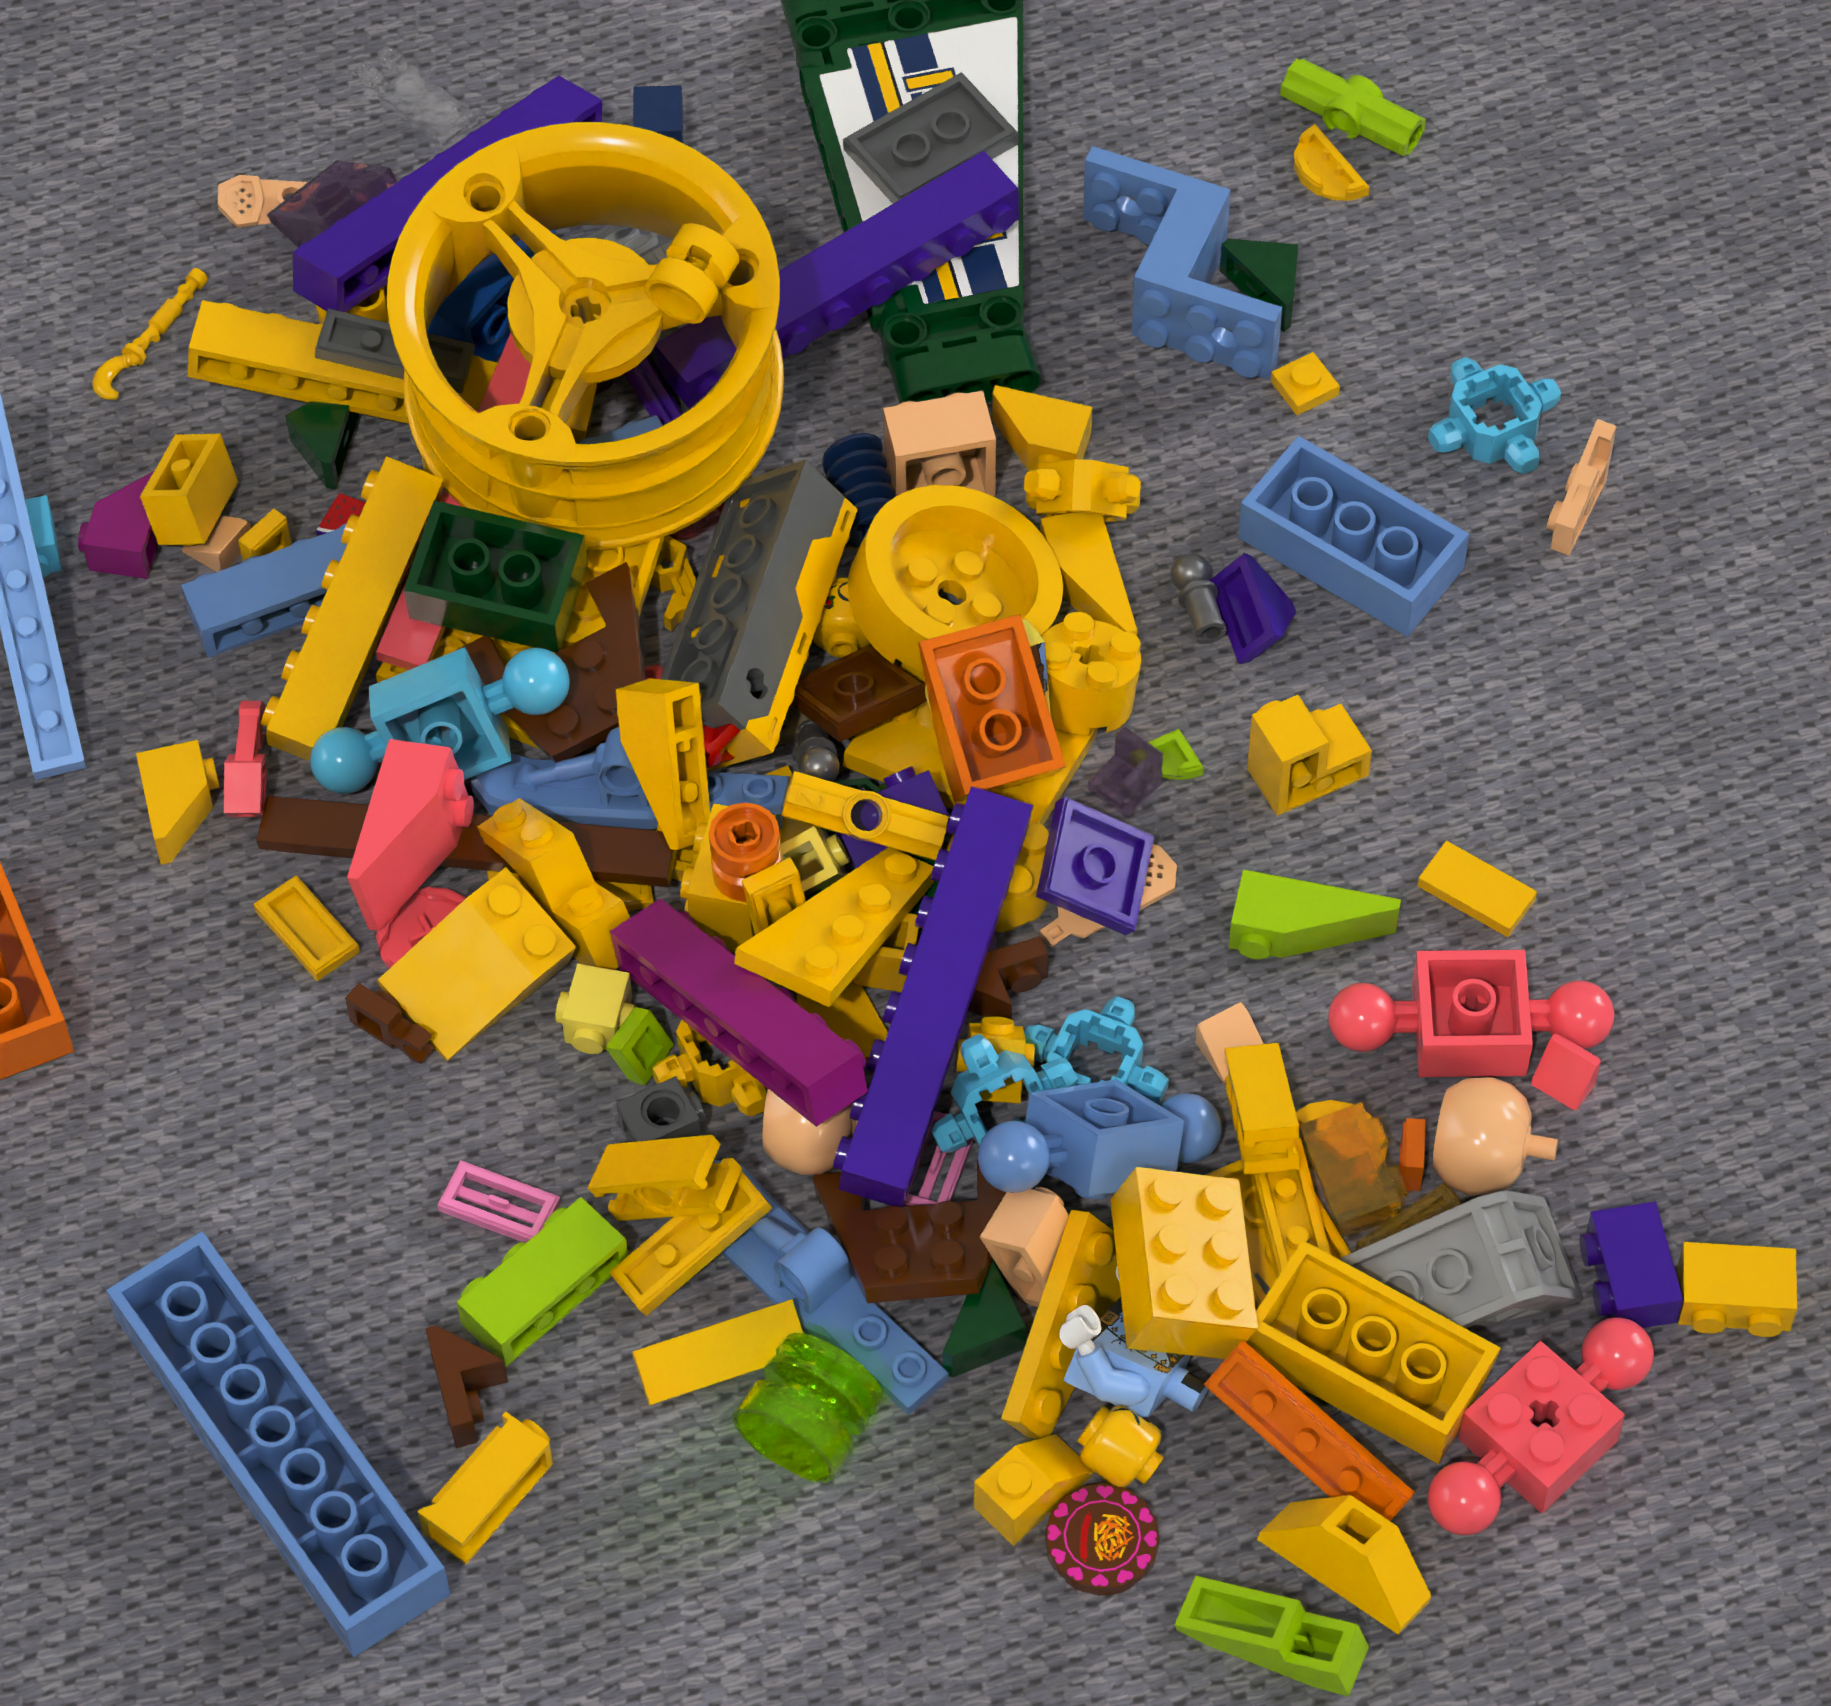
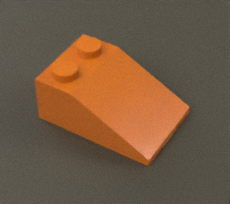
M1020 614L923 640L918 643L939 753L954 803L967 800L971 786L989 792H996L1053 776L1066 767Z

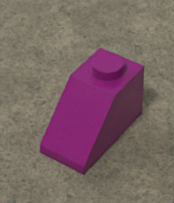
M154 471L97 501L89 522L81 524L78 535V549L80 552H84L89 571L148 579L158 543L140 495Z

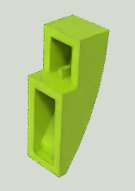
M1196 1575L1175 1622L1177 1631L1207 1646L1312 1687L1347 1697L1350 1696L1369 1649V1645L1358 1624L1305 1612L1300 1600Z

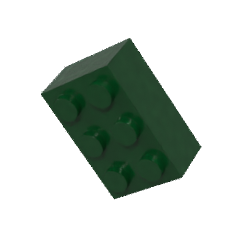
M434 500L404 588L409 618L533 648H543L556 653L561 650L588 565L584 535Z

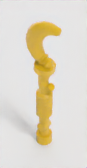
M193 268L185 277L186 283L178 287L177 294L172 299H167L148 321L149 327L133 343H127L124 346L122 355L107 360L97 369L93 376L92 387L100 398L116 400L119 397V392L112 388L113 379L125 368H130L131 365H142L145 362L147 356L144 351L152 341H160L159 334L163 335L179 317L185 302L194 297L193 293L197 288L201 290L208 282V277L202 270Z

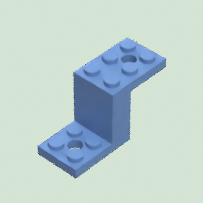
M1092 146L1085 159L1083 219L1090 221L1100 230L1113 231L1115 229L1136 236L1141 242L1149 245L1134 276L1131 335L1139 337L1143 343L1151 347L1167 346L1185 352L1188 357L1197 362L1206 363L1213 361L1232 367L1237 374L1243 377L1253 378L1260 376L1270 380L1271 372L1276 369L1278 362L1282 307L1210 284L1220 263L1221 243L1227 240L1231 189Z

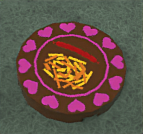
M1107 1483L1082 1486L1065 1495L1051 1511L1045 1531L1047 1557L1055 1572L1057 1571L1066 1580L1065 1582L1077 1591L1097 1596L1119 1594L1134 1587V1584L1140 1581L1144 1575L1146 1576L1154 1567L1160 1540L1156 1518L1146 1502L1127 1488Z

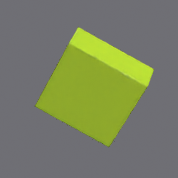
M634 1007L605 1048L627 1079L640 1085H646L653 1075L652 1067L667 1056L674 1044L650 1010Z

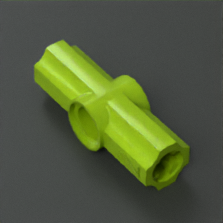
M1296 58L1288 68L1281 84L1280 96L1321 115L1328 129L1333 130L1335 127L1349 134L1346 137L1348 139H1354L1361 135L1403 157L1406 154L1410 155L1425 131V118L1384 99L1380 88L1373 81L1361 75H1353L1345 80L1303 58L1301 60Z

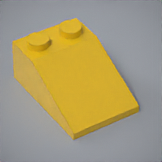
M505 867L461 902L377 980V983L399 1003L402 1012L412 1023L418 1024L432 1034V1038L428 1042L434 1046L435 1050L446 1061H449L567 966L576 946L508 868Z

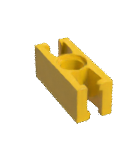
M1279 1043L1224 1048L1225 1064L1228 1069V1075L1225 1077L1226 1096L1244 1175L1299 1170V1154L1294 1141L1295 1138H1299V1124Z
M713 1135L607 1144L588 1189L596 1198L603 1197L607 1193H618L616 1199L610 1200L608 1204V1211L617 1221L723 1213L742 1171V1167L734 1158H724L721 1163H713L721 1145Z

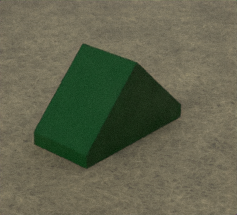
M1227 239L1221 243L1220 272L1244 295L1282 307L1280 329L1283 332L1291 327L1299 244Z
M311 401L285 415L289 438L324 486L336 489L359 413L351 412L349 405Z
M992 1261L979 1294H968L944 1347L943 1368L949 1373L950 1377L954 1378L1025 1348L1026 1325L994 1261Z

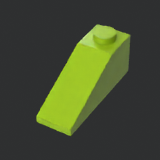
M1243 869L1231 920L1229 948L1239 950L1242 955L1248 958L1260 960L1268 956L1283 958L1394 934L1397 930L1401 899Z

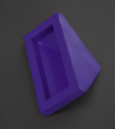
M1243 553L1209 580L1217 586L1218 596L1216 602L1239 664L1252 661L1279 640L1296 614L1292 600L1249 554Z

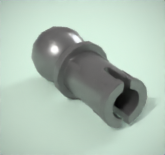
M1195 553L1184 554L1178 557L1171 566V580L1180 590L1178 602L1182 608L1187 609L1196 641L1205 644L1213 643L1220 640L1227 632L1216 602L1218 589L1213 582L1209 581L1211 572L1207 561Z
M812 720L804 721L797 728L799 734L796 733L795 735L798 744L795 753L798 772L833 782L839 773V762L835 745L829 739V734Z

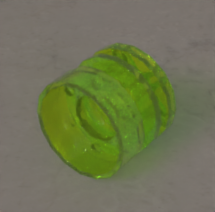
M789 1333L776 1348V1355L768 1360L764 1366L766 1380L755 1382L734 1411L733 1423L742 1438L763 1457L805 1480L828 1483L834 1479L853 1450L851 1436H858L866 1430L869 1425V1418L877 1413L884 1402L883 1391L876 1379L858 1361L843 1350L820 1338L804 1333Z

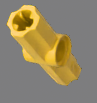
M797 771L793 772L781 813L782 817L841 833L855 840L868 841L936 861L938 852L942 847L949 819L947 815L885 798L873 791L858 790ZM867 801L877 808L879 821L873 830L862 831L852 823L851 810L857 802Z

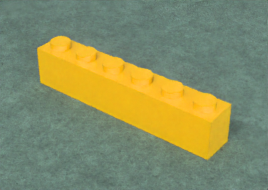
M387 456L379 472L373 469L369 472L361 492V498L367 500L360 517L354 514L350 516L341 538V543L347 545L340 562L334 559L330 561L322 580L321 588L326 589L327 592L321 606L312 604L305 617L301 633L307 635L303 647L300 652L295 650L290 652L283 668L281 679L287 681L281 697L272 696L265 708L261 725L267 727V745L310 761L311 751L317 739L331 729L343 727L411 570L433 501H440L442 497L443 478Z

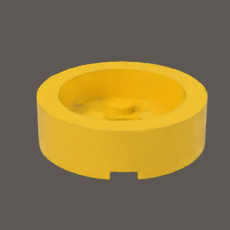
M929 485L908 490L894 497L876 514L851 564L848 575V595L853 616L871 645L892 664L898 659L905 665L923 673L920 680L925 681L918 646L920 641L1018 614L1021 615L1022 620L1028 619L1042 637L1051 628L1060 610L1063 581L1060 566L1050 544L1037 527L1015 508L992 495L967 487ZM943 588L944 592L954 595L957 599H962L961 604L952 605L948 600L938 595L939 590Z

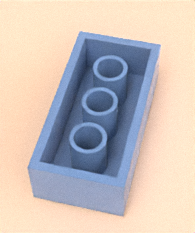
M1298 436L1241 502L1238 538L1408 637L1464 570L1469 533Z

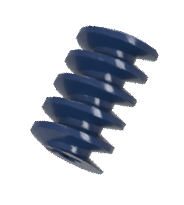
M869 433L852 434L839 439L825 451L822 459L826 479L858 509L850 530L851 535L847 542L848 545L856 548L860 547L879 510L896 497L894 488L890 485L891 477L886 469L887 461L882 453L881 439Z

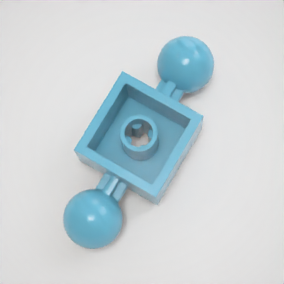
M466 648L456 650L369 686L371 720L377 730L366 735L350 727H338L325 732L317 739L311 751L310 765L312 773L320 785L331 792L339 794L357 792L372 780L377 769V763L383 761L389 739L451 747L458 769L463 770L464 780L511 761L508 728L500 713L513 707L529 715H543L555 710L565 700L569 691L570 677L568 669L561 658L555 653L543 648H529L517 653L510 659L504 669L502 679L485 686Z

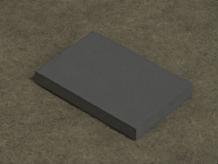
M962 72L843 138V150L892 204L982 151H985L993 159L1019 144V133Z

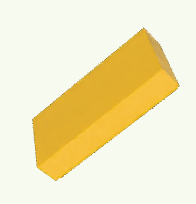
M1447 840L1419 876L1417 885L1506 937L1511 935L1535 902L1537 896L1536 890Z
M297 875L253 904L255 912L316 981H319L360 953L359 945Z

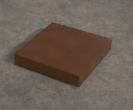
M868 645L800 676L791 705L841 742L927 702L925 685L895 663L889 662L876 649Z

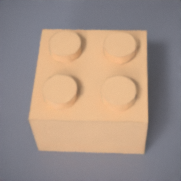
M983 391L954 393L943 398L920 402L908 401L897 406L883 408L884 455L887 461L886 469L891 477L890 485L894 488L895 496L911 489L929 485L961 486L996 496V437Z

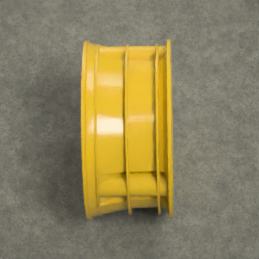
M573 122L535 128L501 139L457 164L426 193L410 215L399 236L388 275L387 308L389 325L395 349L404 367L403 391L405 410L413 440L431 474L444 479L443 489L462 507L582 534L585 538L586 550L630 547L676 533L717 509L752 474L764 456L774 435L781 413L784 394V364L781 344L776 331L780 305V277L777 256L763 218L746 192L728 173L697 150L659 133L622 124ZM694 223L719 233L734 246L739 254L737 267L724 287L718 289V297L705 317L721 315L723 324L737 349L719 381L690 410L655 430L614 442L576 444L572 431L566 425V422L586 388L593 382H602L619 377L635 368L651 353L660 337L661 331L686 324V322L677 320L660 310L646 294L645 284L657 265H648L642 257L630 248L610 240L575 238L565 241L558 238L551 231L584 225H613L636 228L674 239L684 224ZM522 240L535 255L530 259L516 242ZM496 254L514 279L507 300L509 328L516 347L524 358L531 363L525 391L519 404L494 406L478 413L447 382L432 354L427 332L444 300L475 267ZM554 377L562 381L548 412L540 408L551 379Z

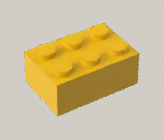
M1136 1167L1110 1199L1126 1347L1128 1349L1226 1359L1242 1340L1247 1342L1258 1329L1239 1180Z

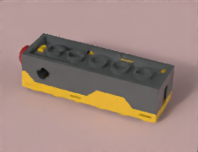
M807 460L749 478L725 501L660 678L662 680L699 683L707 771L773 753L774 748L779 742L780 731L788 708L794 699V691L803 665L808 659V651L814 633L822 619V610L830 587L836 578V570L844 547L851 535L850 530L858 509Z

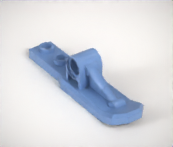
M619 727L609 732L606 742L598 745L595 753L557 763L553 760L530 759L511 753L510 762L473 776L471 779L472 792L490 814H494L501 806L521 798L556 822L649 830L656 829L658 826L657 819L620 742ZM707 772L710 813L713 803L725 806L745 802L757 804L769 810L772 815H776L778 827L783 829L785 817H782L781 813L790 784L789 776Z
M714 1160L713 1163H721V1161ZM738 1163L745 1175L773 1209L722 1251L721 1254L774 1304L793 1299L803 1332L832 1343L909 1416L949 1380V1373L875 1303L866 1302L852 1271L849 1269L847 1255L828 1232L820 1227L814 1228L811 1232L806 1229L760 1185L743 1164Z

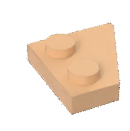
M1597 419L1579 463H1575L1569 475L1565 491H1567L1563 502L1557 500L1550 513L1547 523V529L1553 531L1550 549L1570 556L1607 481L1617 426Z

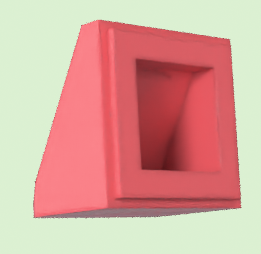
M1554 1033L1534 1073L1531 1085L1575 1111L1596 1085L1601 1060L1565 1037Z

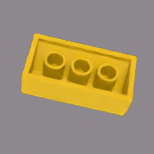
M1304 1240L1301 1241L1256 1310L1258 1329L1246 1342L1291 1383L1437 1464H1440L1458 1435L1463 1413L1476 1401L1501 1349L1497 1345Z

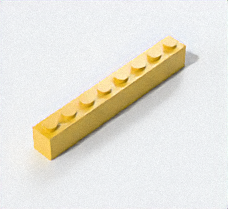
M202 300L188 348L187 377L308 403L314 401L349 405L351 412L408 423L405 410L403 379L315 358V348L323 324L290 319L277 313L266 314L238 308L230 303H214ZM476 355L473 357L463 394H457L475 411H478L498 362L488 361ZM552 377L540 408L549 412L562 380ZM591 383L586 388L566 422V425L572 431L575 442L587 438L594 408L597 383Z

